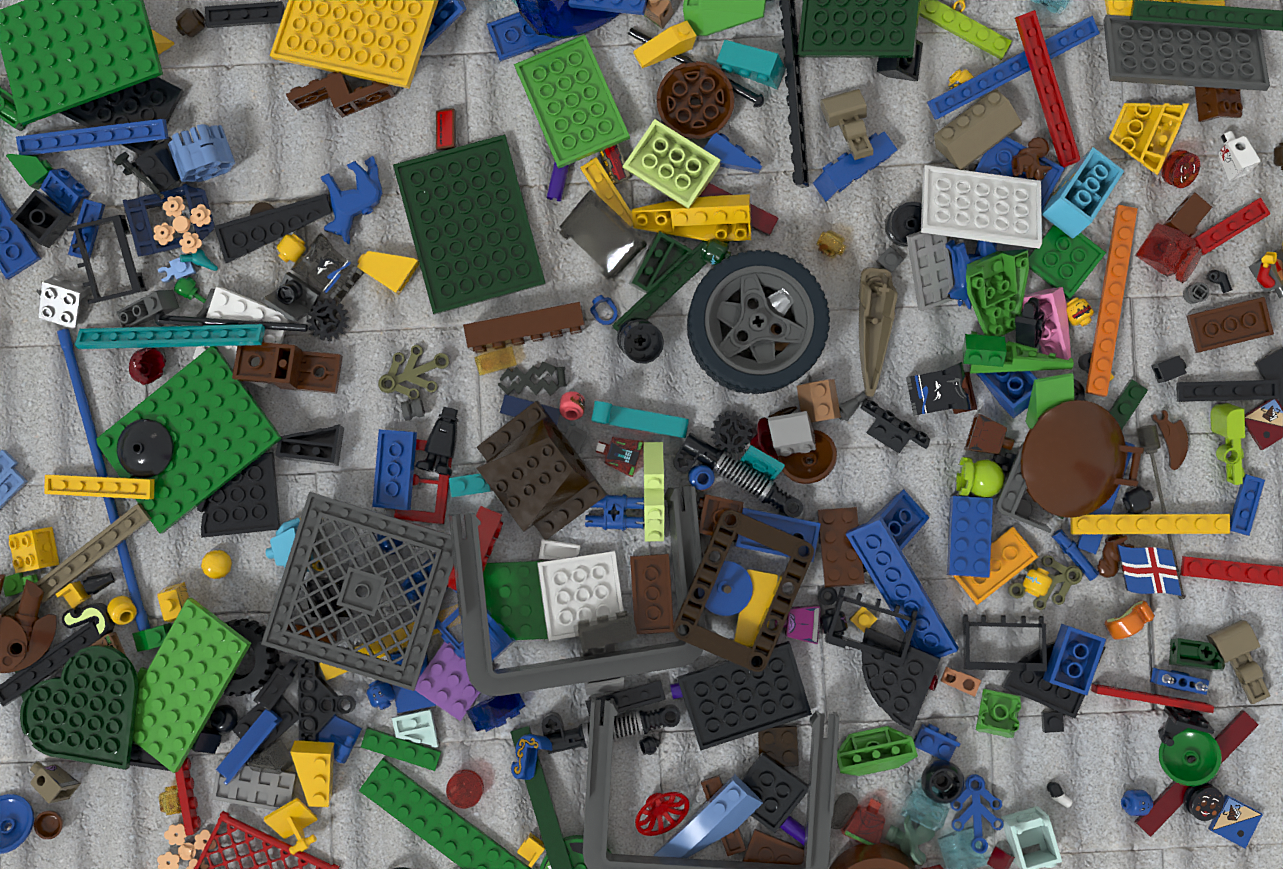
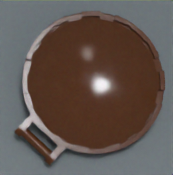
M1084 400L1061 402L1060 405L1046 410L1038 418L1039 421L1033 429L1030 428L1025 438L1021 452V474L1028 488L1026 490L1034 502L1038 503L1043 510L1053 515L1066 518L1084 516L1104 505L1119 485L1138 487L1139 481L1137 476L1144 448L1126 445L1124 435L1116 419L1098 404ZM1127 452L1133 453L1129 479L1123 478Z

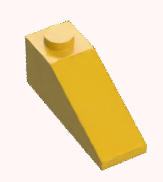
M684 21L664 30L634 50L633 54L640 66L645 68L692 50L696 34L688 21Z

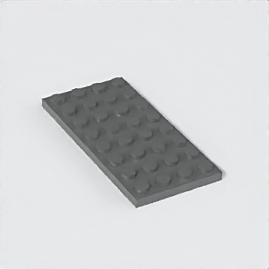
M1105 15L1104 17L1110 81L1267 91L1270 87L1261 29L1130 20V16Z

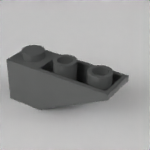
M159 290L117 311L122 328L153 320L158 312L163 311L167 315L180 307L173 290Z

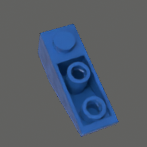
M722 133L713 134L703 148L721 160L720 167L759 173L762 169L761 162L754 156L750 158L745 154V150L741 146L731 144L729 142L730 139Z

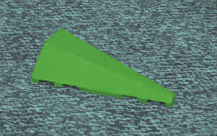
M1008 341L1006 343L1007 352L1003 367L969 364V371L971 374L1072 369L1074 361L1073 358H1069V360L1057 358L1054 353L1050 352L1049 355L1039 353L1036 348Z

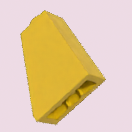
M367 251L366 254L363 253L357 262V267L398 295L420 265L419 261L415 258Z

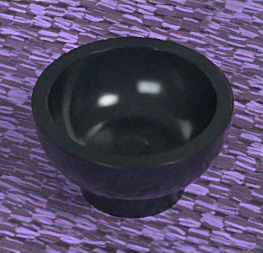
M221 705L210 715L211 726L219 733H229L237 724V712L230 705Z

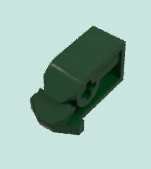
M1182 638L1170 640L1169 665L1205 671L1224 670L1225 663L1211 643Z

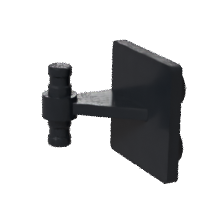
M1164 707L1168 719L1165 727L1158 730L1160 740L1167 746H1173V737L1187 728L1214 734L1215 730L1200 712L1193 710L1187 712L1178 707Z

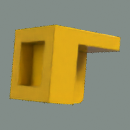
M80 581L68 584L55 594L57 597L64 596L72 608L78 607L91 597V595L86 593Z
M530 832L517 853L528 860V866L532 868L545 850V846L542 840Z

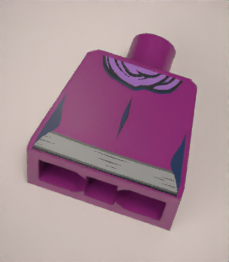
M820 606L791 607L783 626L785 628V635L789 638L818 644ZM777 620L774 622L775 627L777 626Z

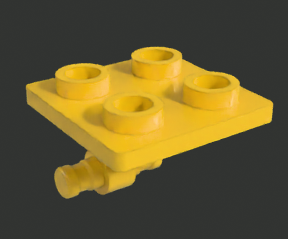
M298 798L264 817V822L283 839H287L295 834L298 841H296L293 847L289 848L292 855L298 851L303 852L310 847L311 843L317 841L314 834L305 838L303 830L317 821V816Z

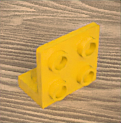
M52 527L9 535V547L12 553V564L15 573L59 565Z

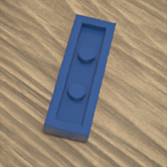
M84 199L76 225L102 219L105 205ZM99 226L82 229L89 259ZM74 231L68 255L82 259L80 248L72 249V244L78 243Z
M1247 474L1244 475L1243 484H1240L1230 519V531L1250 536L1265 482L1264 479Z

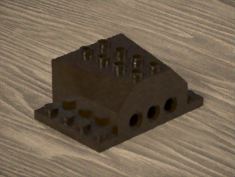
M538 400L476 447L486 460L476 469L522 531L525 532L534 525L545 541L607 495Z

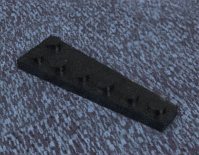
M322 194L214 226L225 263H230L333 212L327 194Z

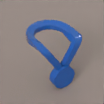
M599 295L592 300L594 305L590 308V312L600 324L610 325L616 321L618 311L611 298H604L603 295ZM602 302H607L614 311L613 317L608 321L601 320L596 311V307Z

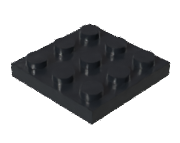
M764 752L759 755L741 778L763 801V804L750 816L774 833H776L808 792L807 783Z

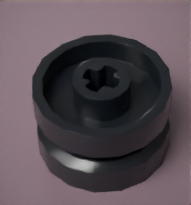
M906 202L892 209L887 215L885 232L889 240L895 245L908 247L906 236L921 231V203Z

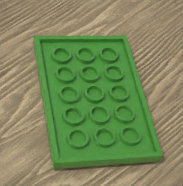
M585 34L514 64L558 169L630 139V135Z

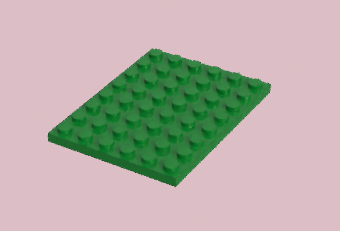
M24 0L0 9V50L19 122L22 125L30 124L163 75L144 0Z
M210 346L96 438L98 447L120 478H139L129 474L118 460L117 442L121 432L127 425L140 419L155 420L164 425L170 432L174 443V453L169 466L157 476L140 478L154 479V499H135L138 503H141L152 518L150 521L159 534L166 532L196 508L197 505L282 439L242 381L232 379L233 369L216 346Z

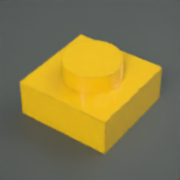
M861 606L849 620L865 633L866 627L870 628L877 618L865 607Z

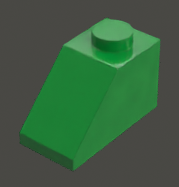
M6 155L26 183L36 190L40 189L49 171L54 169L46 159L43 161L34 156Z
M168 623L132 633L137 652L160 647L172 624Z

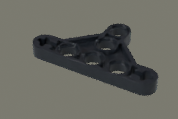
M302 658L298 665L299 741L319 742V733L337 714L352 712L356 707V701L352 696L338 695L319 675V664L317 661ZM309 662V664H312V667H305V663ZM305 674H313V676L305 677ZM307 679L313 683V688L310 691L304 686ZM307 699L313 702L311 710L305 708L304 704ZM325 699L330 700L332 704L330 710H326L323 707ZM344 699L350 702L348 710L342 708L341 704ZM307 719H310L313 722V728L311 730H308L305 727V721Z

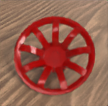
M679 792L654 793L649 796L646 804L640 809L635 819V826L638 832L645 836H657L675 828L682 822L689 811L690 803L688 798ZM676 796L681 798L679 802L673 803ZM684 804V809L679 810L674 808L680 807ZM668 812L680 815V817L674 820ZM642 814L648 815L645 820L640 821ZM662 816H664L670 823V825L665 828L663 826ZM656 819H657V822H658V830H656V831H651V830L653 829V827H654V825H655V821H656ZM650 821L646 829H643L641 827L643 825H646Z

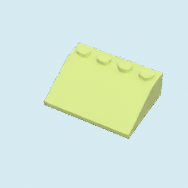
M654 119L622 167L689 209L720 168L721 160Z

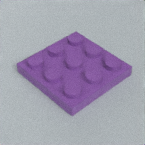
M444 641L419 677L415 691L461 721L480 692L469 681L465 659L458 657L453 651L455 649L454 646Z

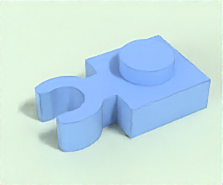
M180 257L169 261L171 267H161L158 269L159 273L167 272V277L161 279L165 283L170 282L174 276L176 280H179L182 277L186 278L196 273L193 263L180 262Z

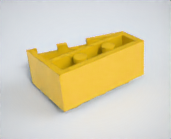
M294 740L290 753L308 806L329 807L333 789L334 743Z

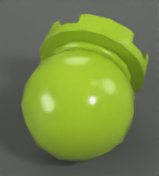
M962 457L960 459L959 465H962L961 473L956 475V491H959L958 496H968L971 491L977 497L988 498L1002 490L1005 476L1003 469L996 462L985 459L973 463L970 457Z

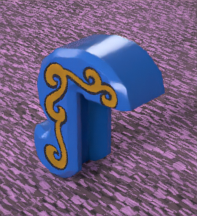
M527 734L518 740L515 751L517 762H513L511 765V773L514 778L530 780L534 777L538 749L552 751V743L547 737Z

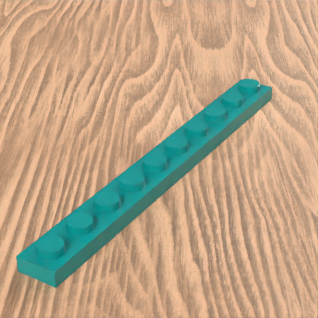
M263 324L86 328L79 329L75 346L78 349L262 345L265 327Z

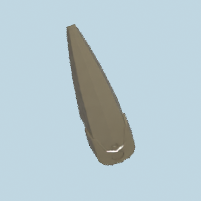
M866 267L861 272L858 294L860 300L859 352L865 395L873 397L888 347L898 293L893 286L891 272L882 268Z

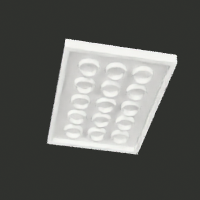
M925 165L922 184L921 233L1040 249L1042 245L1041 181Z

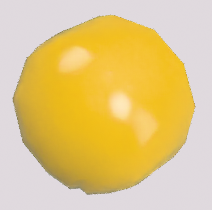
M222 550L209 551L202 558L201 562L203 573L212 579L225 577L232 567L230 556Z

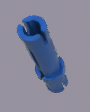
M1058 529L1053 533L1051 537L1060 545L1062 552L1073 560L1089 581L1095 579L1099 572L1076 547L1075 541H1071L1062 529Z

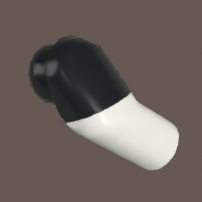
M1049 782L1047 784V791L1050 792L1053 800L1067 808L1072 805V799L1065 796L1057 782Z

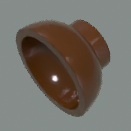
M44 811L35 818L34 830L42 839H53L63 829V819L55 811Z

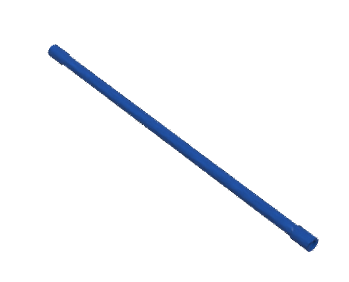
M62 329L57 331L64 352L97 477H108L102 452L97 445L96 438L98 437L73 350L69 329ZM103 497L110 524H112L119 518L115 499ZM124 540L117 546L131 600L137 609L135 617L139 631L151 627L147 612L144 609L127 543Z

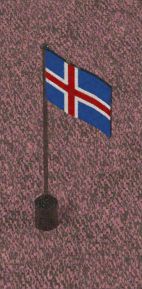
M1155 424L1138 427L1136 431L1139 445L1144 448L1145 454H1150L1162 514H1167L1154 453L1158 452L1157 449L1161 448L1157 426ZM1167 534L1170 550L1156 547L1129 548L1117 545L1126 591L1138 594L1166 593L1179 595L1180 599L1186 598V595L1183 593L1171 534Z

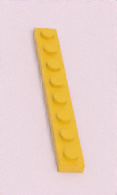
M1087 514L1070 518L1071 534H1230V514Z

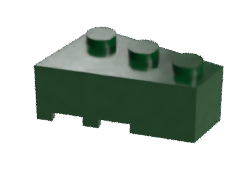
M660 231L657 232L629 284L644 293L650 292L693 250Z

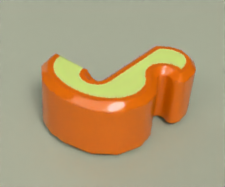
M1139 601L1133 604L1119 618L1115 617L1106 620L1104 625L1113 639L1120 640L1141 631L1144 624L1152 621L1155 615L1147 601Z

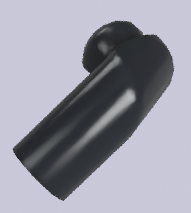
M1219 270L1209 271L1207 275L1209 281L1219 284L1223 293L1233 290L1226 273Z

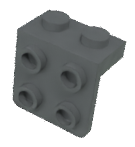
M288 272L285 274L280 286L288 281L295 280L303 288L302 296L290 304H283L278 300L276 291L265 296L263 302L269 308L283 314L286 319L298 321L306 316L308 312L313 311L311 306L316 305L321 292Z

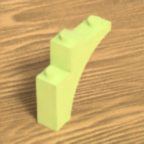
M643 442L645 542L664 541L663 442Z

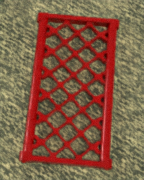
M222 811L193 869H200L205 857H207L210 865L206 869H215L221 865L229 869L228 863L238 861L240 868L245 869L241 859L247 856H251L254 863L253 867L247 869H259V867L269 865L270 869H274L272 862L278 860L283 861L285 869H303V866L308 863L316 866L315 869H339L340 866L334 863L331 865L304 851H298L293 855L298 857V866L289 868L285 858L290 856L289 848L293 847L292 845L229 816V813ZM222 822L226 823L227 832L218 834L217 832ZM237 829L245 832V840L235 842L232 832H235ZM229 835L232 845L222 847L219 837ZM255 837L263 841V848L257 851H253L250 841ZM215 839L219 849L210 852L208 850ZM246 843L250 853L241 856L238 853L237 845ZM272 846L281 849V857L270 859L268 849L272 848ZM233 848L236 858L227 860L223 850ZM263 851L266 854L267 862L258 864L254 854ZM219 852L223 862L214 865L210 855Z

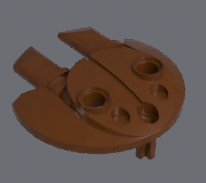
M6 574L0 575V594ZM28 579L25 582L18 611L15 612L14 616L0 613V673L19 671L38 661L47 652L56 634L57 615L47 614L39 619L38 613L44 590ZM15 643L22 645L21 653L14 651L13 645Z

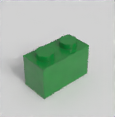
M965 334L962 347L963 364L1003 367L1007 352L1005 337Z

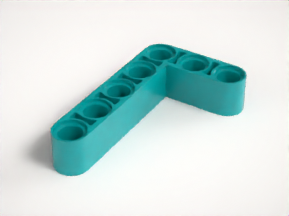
M594 401L591 421L680 438H686L689 419L614 406L611 403Z

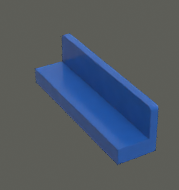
M265 709L217 767L216 770L226 778L224 784L228 785L235 779L283 719L272 710L269 712Z

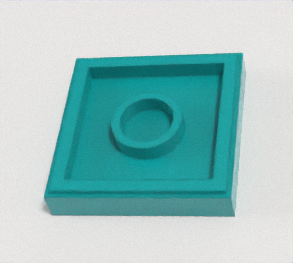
M751 445L739 460V463L742 461V465L746 464L745 467L750 466V470L753 468V472L757 471L756 474L761 473V477L765 475L764 480L768 478V482L770 480L773 481L785 466L783 463Z

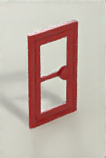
M417 439L416 450L424 451L427 440ZM449 459L448 466L451 468L452 459ZM414 474L413 486L418 485L419 482L438 485L435 512L395 509L394 517L402 520L444 524L450 476L439 474V481L420 479L418 475Z

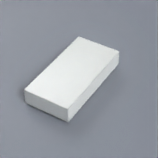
M542 539L539 559L556 560L579 556L580 545L553 540L545 541V539Z

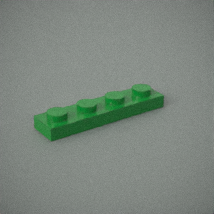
M369 727L366 729L361 748L432 771L436 770L442 752L406 739L396 738L394 735Z

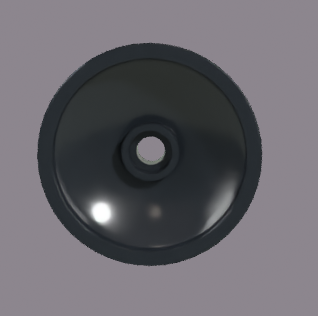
M140 419L127 425L121 432L117 442V456L120 464L129 474L139 478H151L162 473L169 466L174 453V443L168 429L161 423L151 419Z

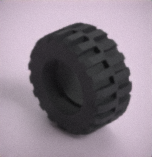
M235 619L226 622V624L251 642L250 646L255 654L253 670L246 675L234 673L224 691V695L232 696L235 694L237 697L250 694L263 687L278 667L276 662L279 661L280 655L276 654L278 649L261 645L266 630L265 625L259 626V622L255 620Z

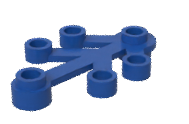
M972 774L965 781L966 789L956 800L960 803V806L954 808V802H952L950 807L955 811H960L963 803L971 795L972 803L959 818L952 820L951 826L954 830L961 831L964 828V824L973 815L974 838L971 841V848L976 853L982 854L987 851L988 843L983 838L981 815L990 822L991 827L995 830H1001L1004 823L980 803V795L989 802L990 807L994 810L1001 809L1002 801L995 798L985 789V781L981 776ZM974 780L978 782L976 788H973L971 785ZM994 800L999 802L998 807H993L992 803ZM999 820L1000 826L996 828L994 822ZM956 821H960V828H955L954 824ZM977 841H981L982 846L980 848H976L975 843Z

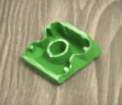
M983 689L975 730L1005 738H1014L1015 731L1019 729L1017 718L1021 710V696Z

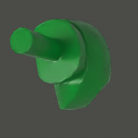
M182 277L176 282L174 286L175 293L189 300L195 297L202 303H205L206 299L197 294L199 289L195 287L196 281L194 279Z

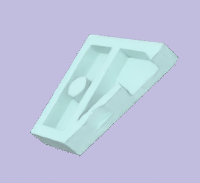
M431 709L392 717L396 738L409 739L412 742L432 745V747L439 746Z

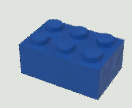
M1061 623L1043 680L1088 695L1106 639Z

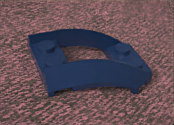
M183 184V186L161 192L164 195V199H161L157 194H151L135 199L122 200L137 256L141 257L182 247L179 242L183 239V236L175 238L171 242L169 241L167 245H161L159 242L155 243L146 209L163 206V203L168 201L167 199L170 196L174 198L180 196L186 199L190 216L192 215L191 210L197 208L199 204L205 205L206 209L210 210L205 190ZM212 214L210 215L211 222L208 225L204 224L202 227H198L196 224H193L194 231L198 234V239L201 241L214 230L215 225Z

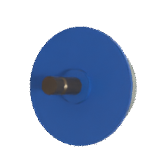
M724 561L705 608L720 616H731L742 611L748 605L753 591L752 581L748 572L735 562ZM698 588L699 598L704 595V589Z

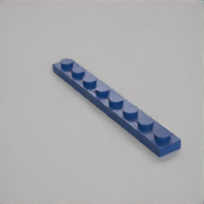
M166 119L16 136L19 155L26 156L169 139Z

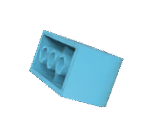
M1093 147L1064 177L1042 210L1041 215L1069 237L1075 238L1092 223L1124 173V170Z

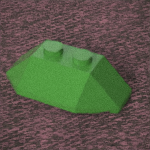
M889 726L849 734L839 750H837V763L840 773L855 776L899 768L918 757L912 736L905 735Z

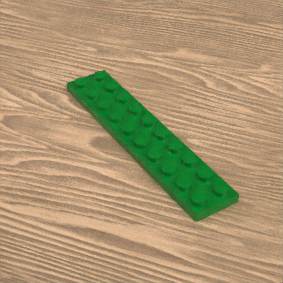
M382 758L359 789V792L462 869H531L384 758Z

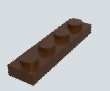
M720 775L701 781L707 801L723 786ZM739 827L721 838L727 856L746 851Z

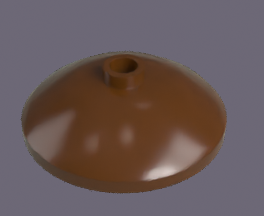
M814 430L816 450H811L808 453H792L789 456L780 455L778 457L779 462L785 465L782 472L786 477L796 483L811 484L824 479L832 472L837 461V449L833 440L824 432ZM808 461H813V463L807 464Z

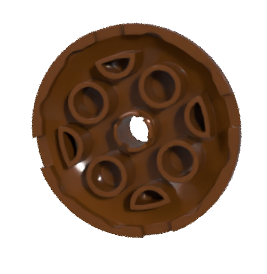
M706 62L682 63L674 67L664 76L657 92V109L661 120L668 128L688 139L707 138L719 132L729 121L734 108V93L729 79L720 69ZM697 98L701 103L699 105H691L690 101Z

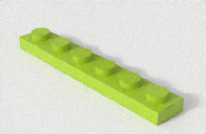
M920 0L919 16L1000 60L1004 57L1012 42L1010 39L938 0Z

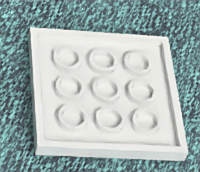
M217 286L206 318L289 323L290 321L277 310H273L265 304ZM265 329L262 342L282 344L286 331ZM210 346L196 347L193 359L198 357ZM216 346L231 368L234 369L237 346ZM253 358L251 365L253 367L257 366L260 363V358ZM251 382L263 388L268 385V383Z
M615 551L537 562L548 641L626 629Z

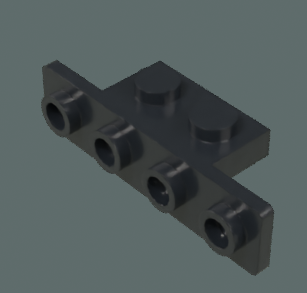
M865 399L862 402L860 408L875 417V420L866 432L868 435L897 453L902 451L909 440L925 449L928 448L930 438L926 433L917 431L907 421H901L896 418L891 411H885L880 408L873 400Z

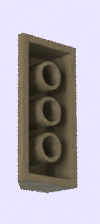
M994 89L934 134L935 147L958 170H963L1018 129L1022 122L1010 101L1001 92Z

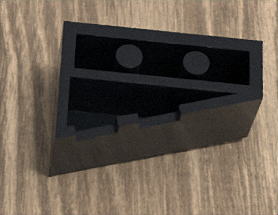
M339 424L333 427L281 436L282 439L277 442L275 456L282 460L339 466L344 427Z

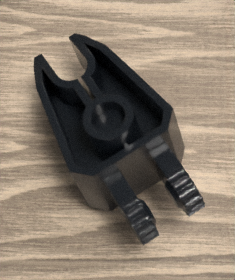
M1035 297L1030 298L1023 305V311L1017 314L1015 318L1016 343L1032 348L1037 347L1045 327V314L1039 312L1040 301Z

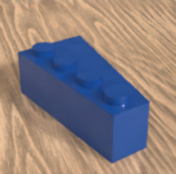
M885 131L879 135L874 133L868 138L873 147V155L854 160L851 153L845 152L837 158L838 162L835 164L830 162L822 168L824 172L813 182V185L825 202L831 199L837 191L841 192L853 180L857 181L868 170H873L897 151V148Z

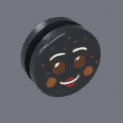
M1207 782L1198 786H1190L1184 794L1183 805L1186 811L1196 819L1209 821L1221 812L1224 805V797L1219 789Z

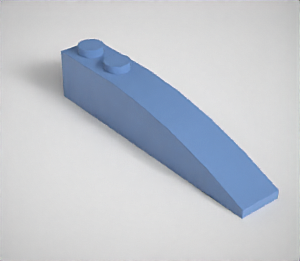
M734 774L654 856L688 858L735 831L763 804V801Z

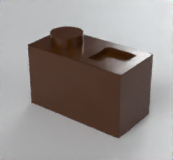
M1194 192L1183 200L1163 226L1180 240L1186 237L1190 238L1198 230L1196 226L1213 207Z

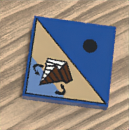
M1225 795L1223 808L1219 815L1212 820L1208 829L1246 849L1263 814Z

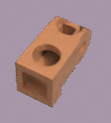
M947 666L940 680L974 697L981 683L979 678Z

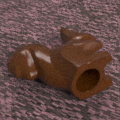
M1042 137L1033 138L1028 142L1027 148H1023L1017 155H1014L1011 161L1013 177H1017L1025 172L1027 179L1034 177L1035 180L1041 181L1047 172L1052 169L1051 166H1044L1039 163V159L1044 158L1049 152V145Z
M1116 534L1105 539V546L1102 551L1103 559H1100L1097 565L1098 572L1102 577L1111 578L1119 571L1118 562H1120L1117 545L1134 548V545L1130 543L1124 544L1128 539L1127 535Z

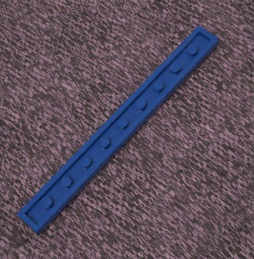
M1093 16L1087 17L1045 39L1050 60L1100 34ZM1025 51L927 101L934 119H939L1030 71Z

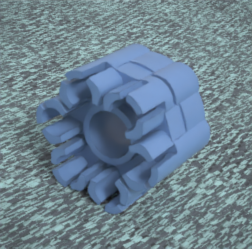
M205 124L197 125L201 139L196 127L191 128L190 133L189 131H181L184 142H182L179 133L172 135L173 140L168 143L182 182H203L231 171L235 160L222 125H218V127L217 125L210 127Z

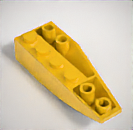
M750 194L698 197L689 209L675 200L632 209L633 228L652 232L660 231L664 234L710 241L711 239L720 241L751 240Z

